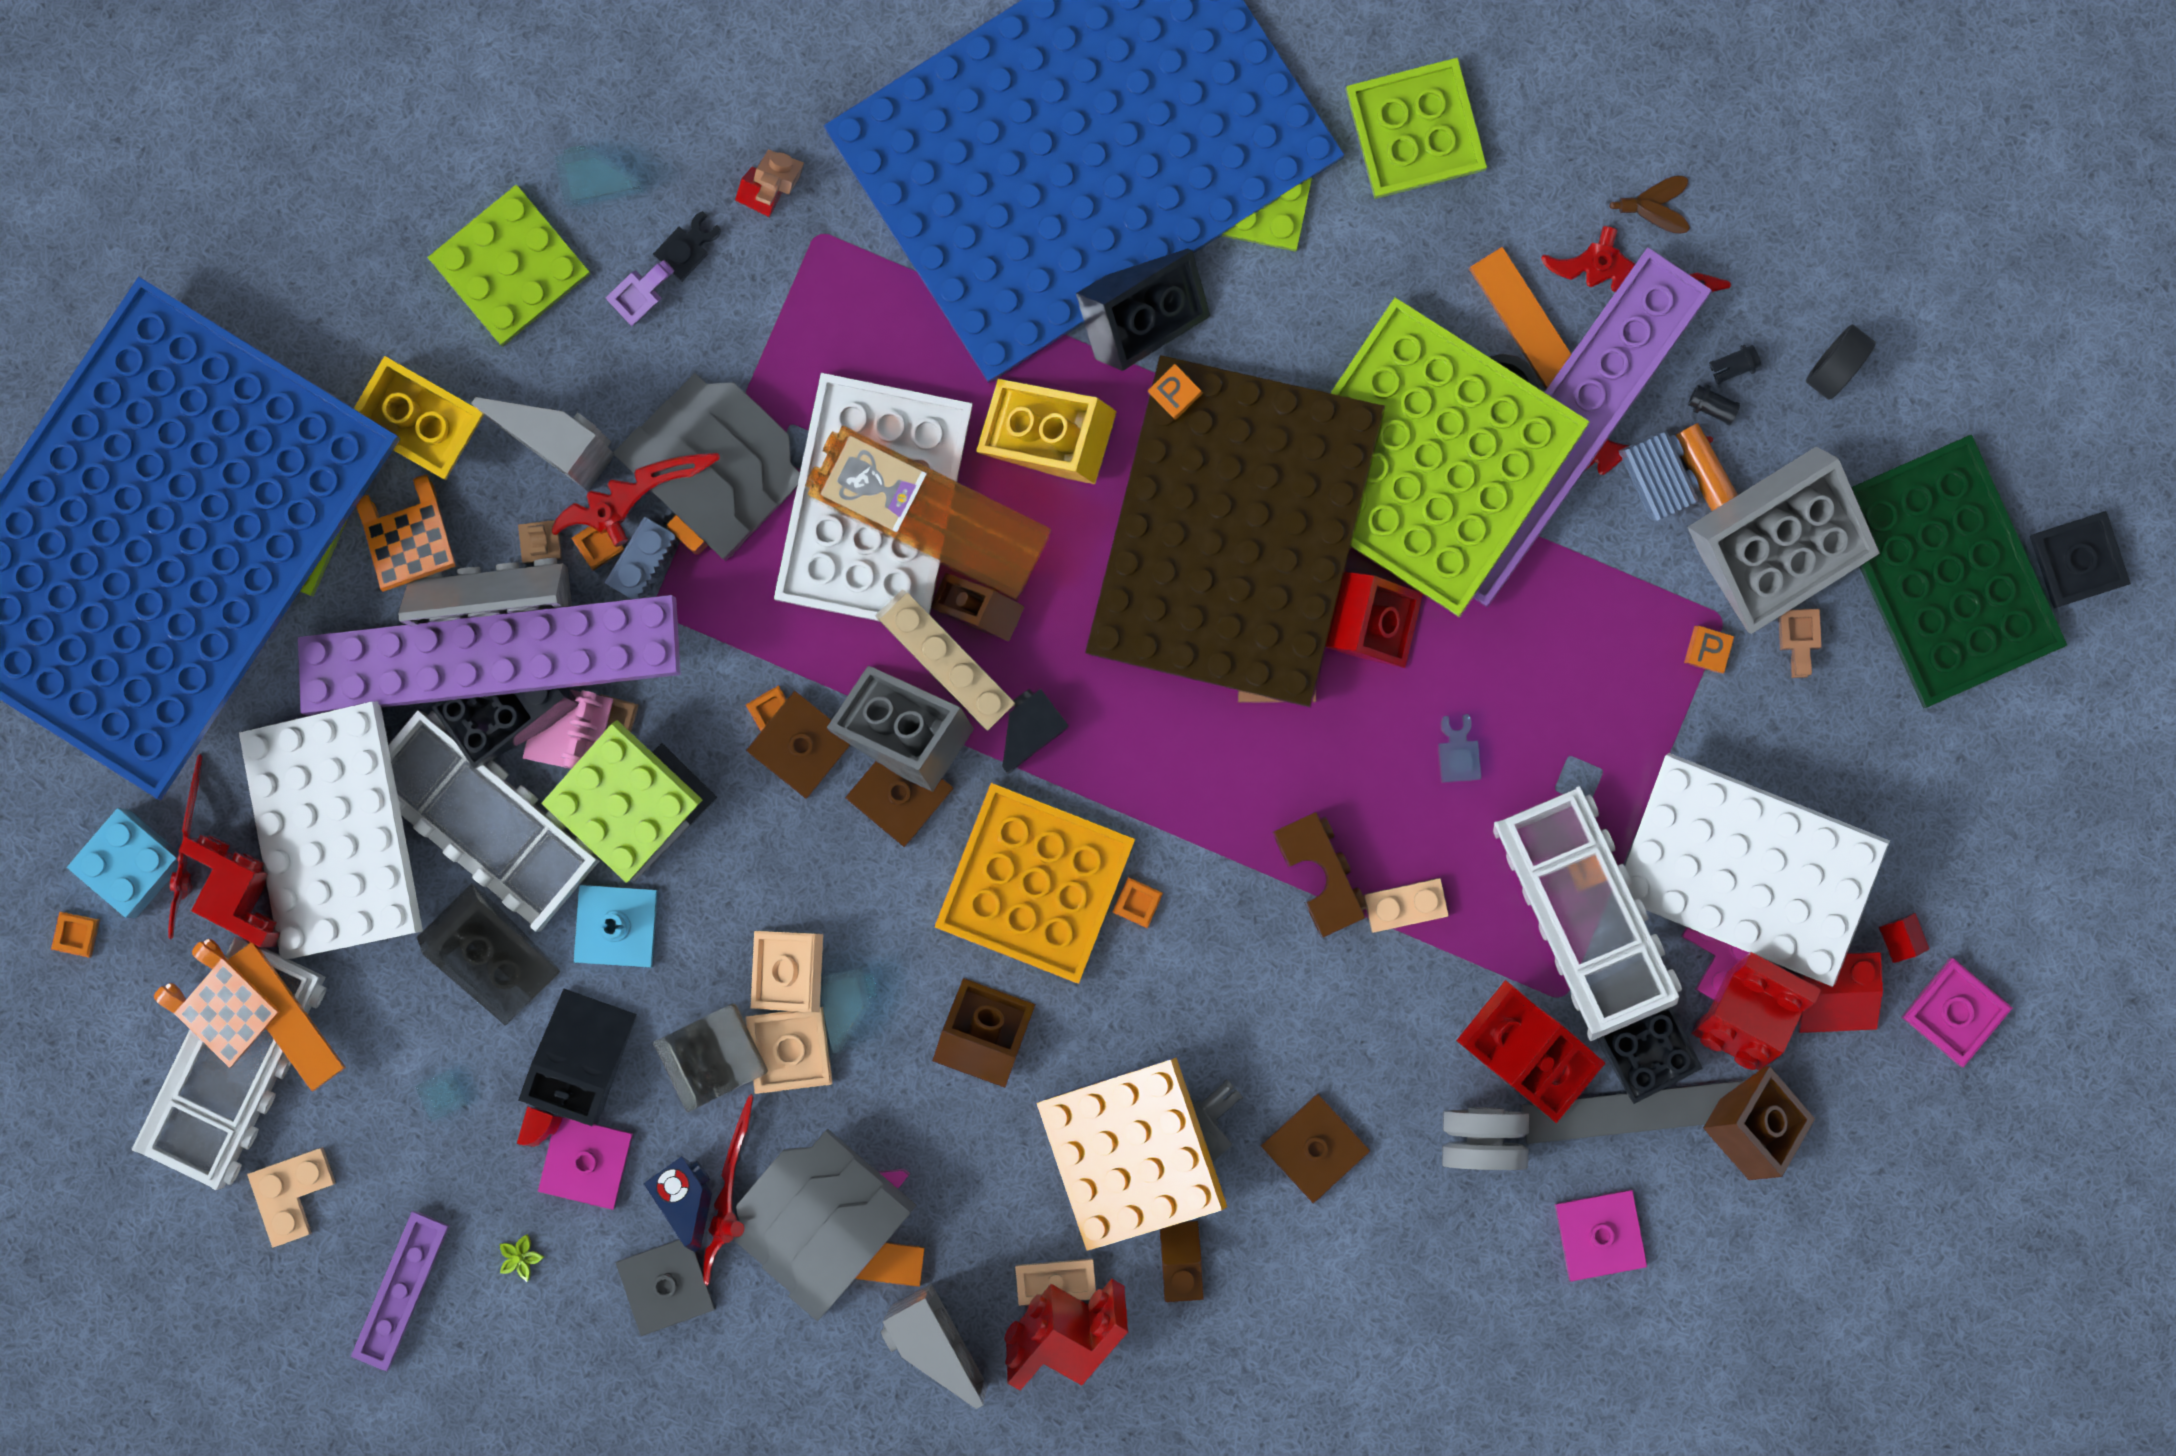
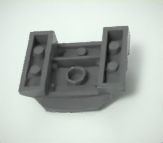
M694 373L641 427L638 426L613 454L634 474L638 468L663 460L688 455L718 453L720 459L696 475L672 479L650 490L726 562L793 493L798 486L800 472L790 463L789 434L734 382L707 384ZM687 464L668 468L654 473L653 477H657L678 470L694 468L695 464Z
M827 1128L812 1147L784 1149L737 1204V1214L739 1222L744 1225V1233L740 1237H736L734 1241L763 1265L761 1268L790 1292L788 1297L818 1322L917 1205Z

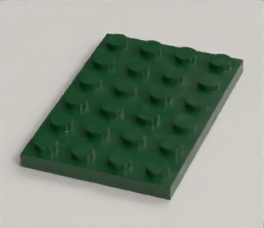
M1972 434L1851 487L1880 553L1860 565L1859 568L1923 709L2068 646Z

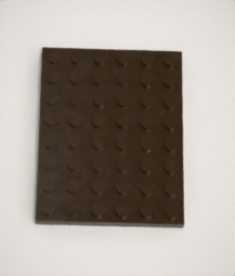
M1160 355L1152 386L1176 364L1203 394L1176 420L1151 395L1149 396L1085 653L1111 661L1311 708L1385 406Z

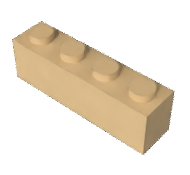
M902 589L875 615L898 641L987 731L1015 704L905 590Z

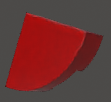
M527 1106L517 1144L530 1147L539 1146L550 1134L554 1135L557 1132L563 1117Z

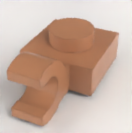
M768 149L758 165L754 176V182L762 185L756 200L771 205L778 191L790 194L801 176L804 162L793 159L785 153H777Z
M1820 609L1789 610L1778 617L1780 651L1792 650L1791 678H1807L1808 675L1812 674L1810 650L1822 647Z

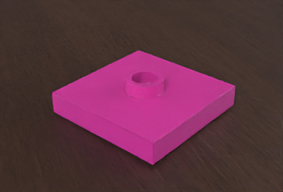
M1949 958L1903 1013L1901 1018L1957 1065L1964 1068L2012 1010V1007L1954 958Z
M563 1117L557 1132L551 1135L538 1192L614 1210L633 1133L601 1125L589 1126Z
M1631 1189L1554 1204L1569 1281L1572 1282L1647 1267L1633 1191Z

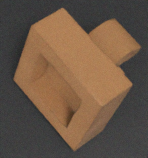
M555 520L518 525L523 564L534 563V560L545 558L562 560L560 534H552V526Z

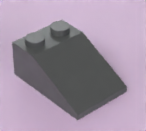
M869 665L827 726L831 733L900 777L932 792L974 730L961 707Z

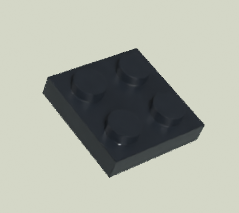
M2107 511L2030 535L2053 608L2131 584Z

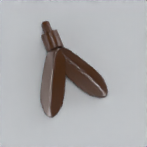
M1672 176L1650 187L1637 197L1620 198L1618 202H1611L1609 204L1611 209H1619L1620 213L1637 212L1645 220L1671 233L1683 234L1687 233L1690 229L1688 222L1682 215L1661 205L1684 191L1688 184V179L1685 176Z

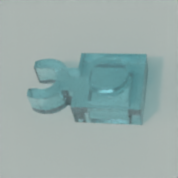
M1469 714L1462 715L1463 727L1459 731H1455L1450 727L1449 716L1442 717L1441 729L1449 737V743L1438 744L1441 783L1481 779L1478 741L1466 740V735L1469 733L1472 725Z

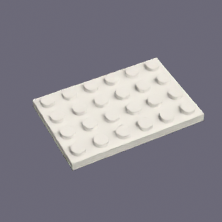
M821 373L774 600L879 621L875 615L903 589L930 615L973 406L972 403ZM849 436L927 473L897 532L820 495Z
M368 702L239 732L262 861L265 863L264 872L268 873L266 883L273 920L277 922L275 930L281 933L277 940L280 957L286 960L423 932L381 705L378 702Z
M1668 753L1664 758L1625 865L1632 882L1628 889L1633 900L1640 899L1645 910L1749 953L1753 952L1766 960L1833 987L1844 963L1890 840Z

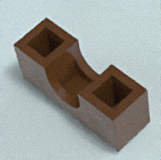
M1314 812L1272 832L1288 867L1302 861H1312L1318 864L1325 873L1326 884L1324 890L1317 897L1304 902L1321 938L1365 918L1362 910L1368 908L1359 887L1352 889L1346 875L1351 873V869L1343 852L1341 851L1337 854L1334 852L1329 840L1334 838L1335 835L1326 816L1319 819L1317 813Z

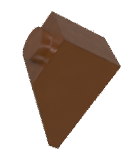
M945 573L931 605V609L1008 642L1025 607L995 590Z

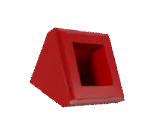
M752 166L741 178L735 201L770 218L782 192H777L771 205L757 201L756 196L762 185L754 182L757 168Z
M1916 913L1879 926L1892 963L1916 957L1929 950Z

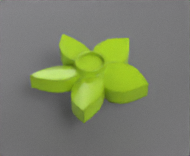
M528 1234L521 1237L516 1245L511 1243L499 1244L502 1255L505 1258H509L502 1264L500 1273L508 1274L517 1268L519 1276L527 1282L531 1275L529 1265L536 1264L545 1258L538 1252L529 1251L531 1240Z

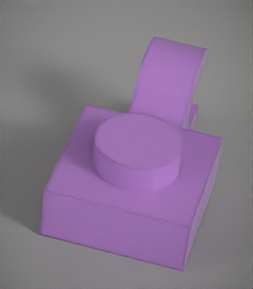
M665 260L656 264L644 277L635 270L606 299L633 326L662 299L655 289L675 270Z

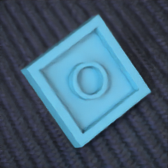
M579 885L574 963L652 968L658 890Z

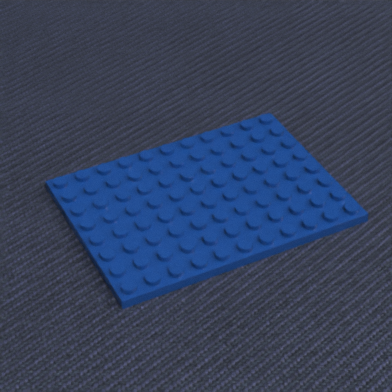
M1021 0L823 125L988 383L996 380L1084 324L1076 295L1080 290L1105 275L1187 248L1193 250L1194 254L1222 236L1223 233L1233 228L1241 220L1254 212H1258L1296 185L1302 184L1311 177H1315L1344 158V153L1243 0Z
M138 276L0 480V700L161 801L394 450L400 438Z

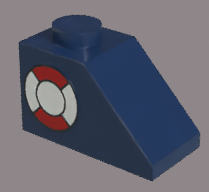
M681 1156L643 1184L684 1247L696 1252L702 1245L712 1192L706 1185L710 1178L698 1161L692 1164L691 1161Z

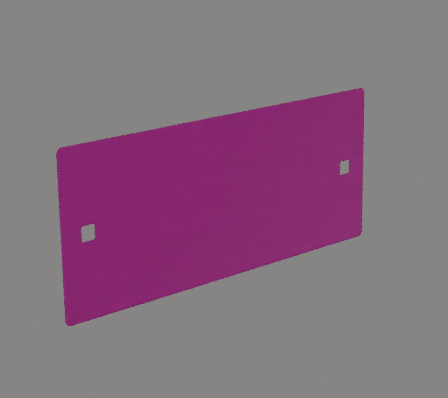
M820 234L812 239L745 393L785 432H787L790 425H796L809 431L821 373L972 403L973 406L933 600L945 573L995 590L1025 607L1009 642L977 630L933 609L930 610V616L1012 700H1015L1028 689H1031L1033 693L1041 689L1069 725L1066 731L1019 765L1018 769L1315 896L1320 895L1325 888L1326 876L1323 869L1312 861H1302L1288 867L1272 832L1314 812L1317 813L1319 819L1326 816L1335 835L1334 838L1329 840L1335 854L1343 852L1351 869V873L1346 875L1352 889L1359 887L1363 897L1365 894L1441 879L1449 916L1393 928L1394 930L1548 996L1559 998L1565 996L1570 991L1564 975L1561 976L1557 970L1555 955L1548 940H1544L1540 933L1536 914L1532 906H1528L1522 893L1523 886L1515 870L1512 871L1508 864L1504 845L1500 837L1496 839L1493 833L1494 822L1505 820L1563 795L1555 790V786L1567 758L1573 756L1603 770V774L1592 797L1599 812V816L1595 817L1600 830L1607 829L1613 840L1615 851L1611 853L1617 866L1624 864L1644 816L1664 758L1671 752L1705 671L1703 668L1684 663L1694 626H1701L1721 632L1723 621L1716 611L1538 536L1488 608L1473 598L1459 618L1423 594L1405 668L1346 655L1326 648L1316 686V702L1312 703L1311 708L1287 702L1238 703L1237 690L1087 655L1085 651L1150 396L1148 390L1152 387L1155 373L1135 364L1121 371L1096 360L1091 345L1065 335L996 380L988 383L916 271L829 234ZM998 379L1096 397L1117 411L1095 484L1061 478L976 452ZM797 488L726 562L709 545L699 555H695L680 541L656 596L673 595L676 598L679 624L847 696L869 665L961 707L974 728L964 746L1003 762L1009 713L1015 708L1014 705L987 731L880 621L774 600ZM1351 547L1345 572L1373 575L1420 592ZM1573 806L1517 830L1533 866L1589 843ZM1565 867L1539 879L1580 965L1612 889L1609 882L1605 881L1577 892L1568 868ZM1367 909L1362 910L1364 916L1368 918Z

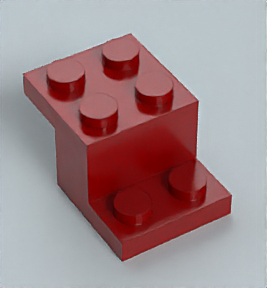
M200 834L198 838L185 837L178 851L212 868L191 911L259 947H277V940L281 934L275 930L277 922L259 912L251 913L266 885L268 873L262 869L265 863L246 853L242 855L237 852L234 854L228 852L231 845L212 835L207 837Z
M1750 952L1727 971L1709 1011L1697 1020L1691 1034L1700 1038L1701 1044L1714 1051L1722 1050L1735 1057L1734 1061L1738 1065L1750 1070H1761L1784 1053L1802 1012L1816 1002L1821 989Z
M1506 980L1456 1040L1555 1123L1561 1119L1605 1065L1601 1058L1563 1025L1537 1007Z
M1111 1279L1102 1290L1098 1289L1092 1295L1089 1304L1084 1303L1053 1284H1050L1042 1295L1037 1294L1031 1300L1027 1312L1020 1321H1014L1006 1331L1004 1340L1006 1342L1007 1356L1005 1360L1007 1365V1384L1021 1391L1044 1364L1074 1382L1083 1385L1128 1333L1125 1286Z

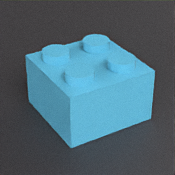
M117 808L66 868L125 918H137L170 880L172 872L178 870L179 862L177 859L179 852L132 811Z

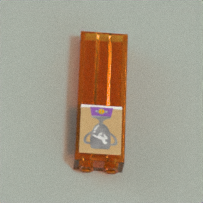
M843 425L838 433L834 431L830 433L822 451L827 456L821 468L813 467L805 484V487L810 489L807 495L811 500L1018 602L1052 534L1051 528Z

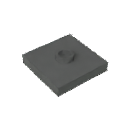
M680 1239L615 1262L641 1336L716 1309L709 1288L704 1283L703 1270L697 1253L685 1248Z

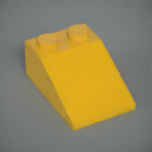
M386 356L381 360L353 408L400 438L393 451L444 480H447L484 416L474 406Z
M998 379L976 452L1061 478L1095 484L1117 411L1096 397Z

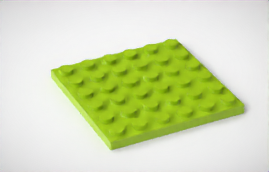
M1394 297L1331 391V394L1385 406L1351 547L1460 618L1589 426L1590 421Z

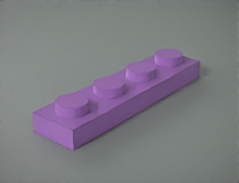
M415 1210L411 1212L351 1357L386 1372L390 1370L450 1225Z

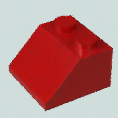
M1345 572L1326 648L1346 655L1405 668L1423 593L1373 575Z
M1881 952L1847 953L1833 987L1795 972L1797 977L1821 989L1816 1002L1802 1012L1798 1021L1799 1033L1877 1030L1883 995Z

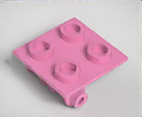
M571 690L576 697L575 701L579 703L578 706L548 729L528 739L523 759L572 769L606 730L613 698L599 696L596 693L585 690L581 692Z

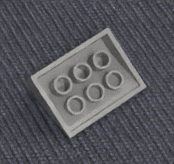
M475 397L471 403L494 424L587 491L590 490L615 456L608 448L611 441L606 438L607 436L601 433L602 431L596 428L597 426L578 412L572 418L563 411Z
M1817 446L1687 527L1702 560L1750 634L1880 554L1839 458Z
M557 558L534 560V567L519 568V563L514 562L495 565L496 571L481 573L480 567L457 569V576L442 577V572H438L407 584L398 613L399 621L409 626H416L419 623L572 606L568 567L563 563L558 564Z
M932 1283L891 1305L883 1320V1329L880 1331L890 1351L893 1352L898 1349L903 1359L975 1409L983 1406L988 1385Z

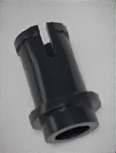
M1741 345L1739 351L1715 361H1710L1709 366L1711 371L1714 370V372L1722 370L1713 374L1716 383L1719 385L1748 371L1754 374L1756 372L1755 369L1761 367V361L1753 345L1749 347Z
M1698 384L1689 399L1688 406L1693 407V412L1695 413L1702 411L1730 426L1739 411L1740 403L1711 391V386L1707 384L1704 387Z

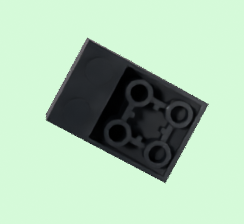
M566 687L439 701L432 706V709L472 768L476 769L548 729L577 707L579 703L575 701L576 697L570 688Z
M1643 960L1590 986L1604 1018L1661 994L1647 963ZM1672 1007L1596 1039L1633 1104L1703 1069Z
M563 988L531 1063L518 1101L589 1126L597 1125L637 1014Z

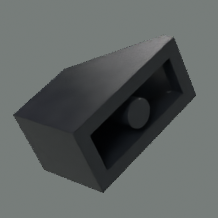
M1028 689L1013 700L1015 708L1009 713L1002 764L1007 774L1069 728V725L1041 689L1036 693Z

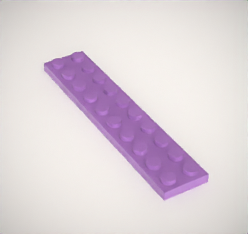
M1648 247L1544 392L1590 421V424L1473 597L1487 608L1712 293L1710 288Z
M673 595L463 618L452 621L419 623L416 626L401 625L298 637L301 714L306 716L368 702H378L381 708L681 675L677 602Z

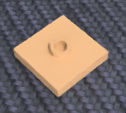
M754 931L751 988L752 1009L820 1012L823 934Z
M820 1007V1012L785 1011L746 1016L755 1094L833 1084L824 1007Z

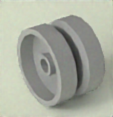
M1469 1107L1468 1110L1443 1111V1131L1452 1136L1467 1137V1141L1448 1142L1442 1146L1443 1167L1477 1170L1528 1169L1529 1149L1522 1144L1505 1143L1504 1138H1520L1529 1134V1113L1504 1111V1108Z

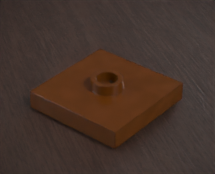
M794 690L748 746L746 751L807 799L848 749L850 744L831 733L827 729L831 719Z
M875 761L845 799L905 848L954 788L944 779H941L932 792L900 777Z
M1318 1093L1260 1145L1313 1204L1370 1152Z

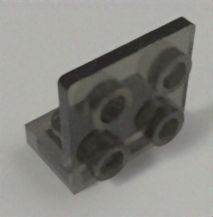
M734 1003L653 1042L687 1113L768 1072L755 1042Z

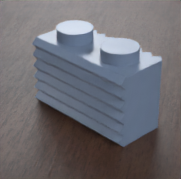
M1659 431L1619 450L1622 461L1650 520L1658 521L1698 502L1695 492L1700 490L1699 484L1690 469L1684 470L1679 457L1684 455V452L1674 434L1669 436L1667 431Z
M644 517L606 579L605 584L631 600L648 597L647 591L652 590L651 584L656 583L655 578L660 577L659 571H663V565L668 564L667 558L672 557V551H676L675 545L680 544L679 538Z

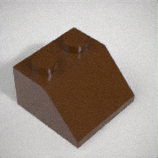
M963 978L941 1032L932 1061L1005 1088L1036 1004Z
M1766 1066L1723 1096L1718 1101L1703 1129L1748 1180L1783 1177L1815 1118L1770 1066Z

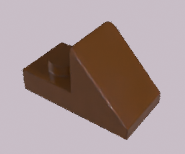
M1185 1221L1160 1229L1165 1302L1204 1300L1198 1221Z

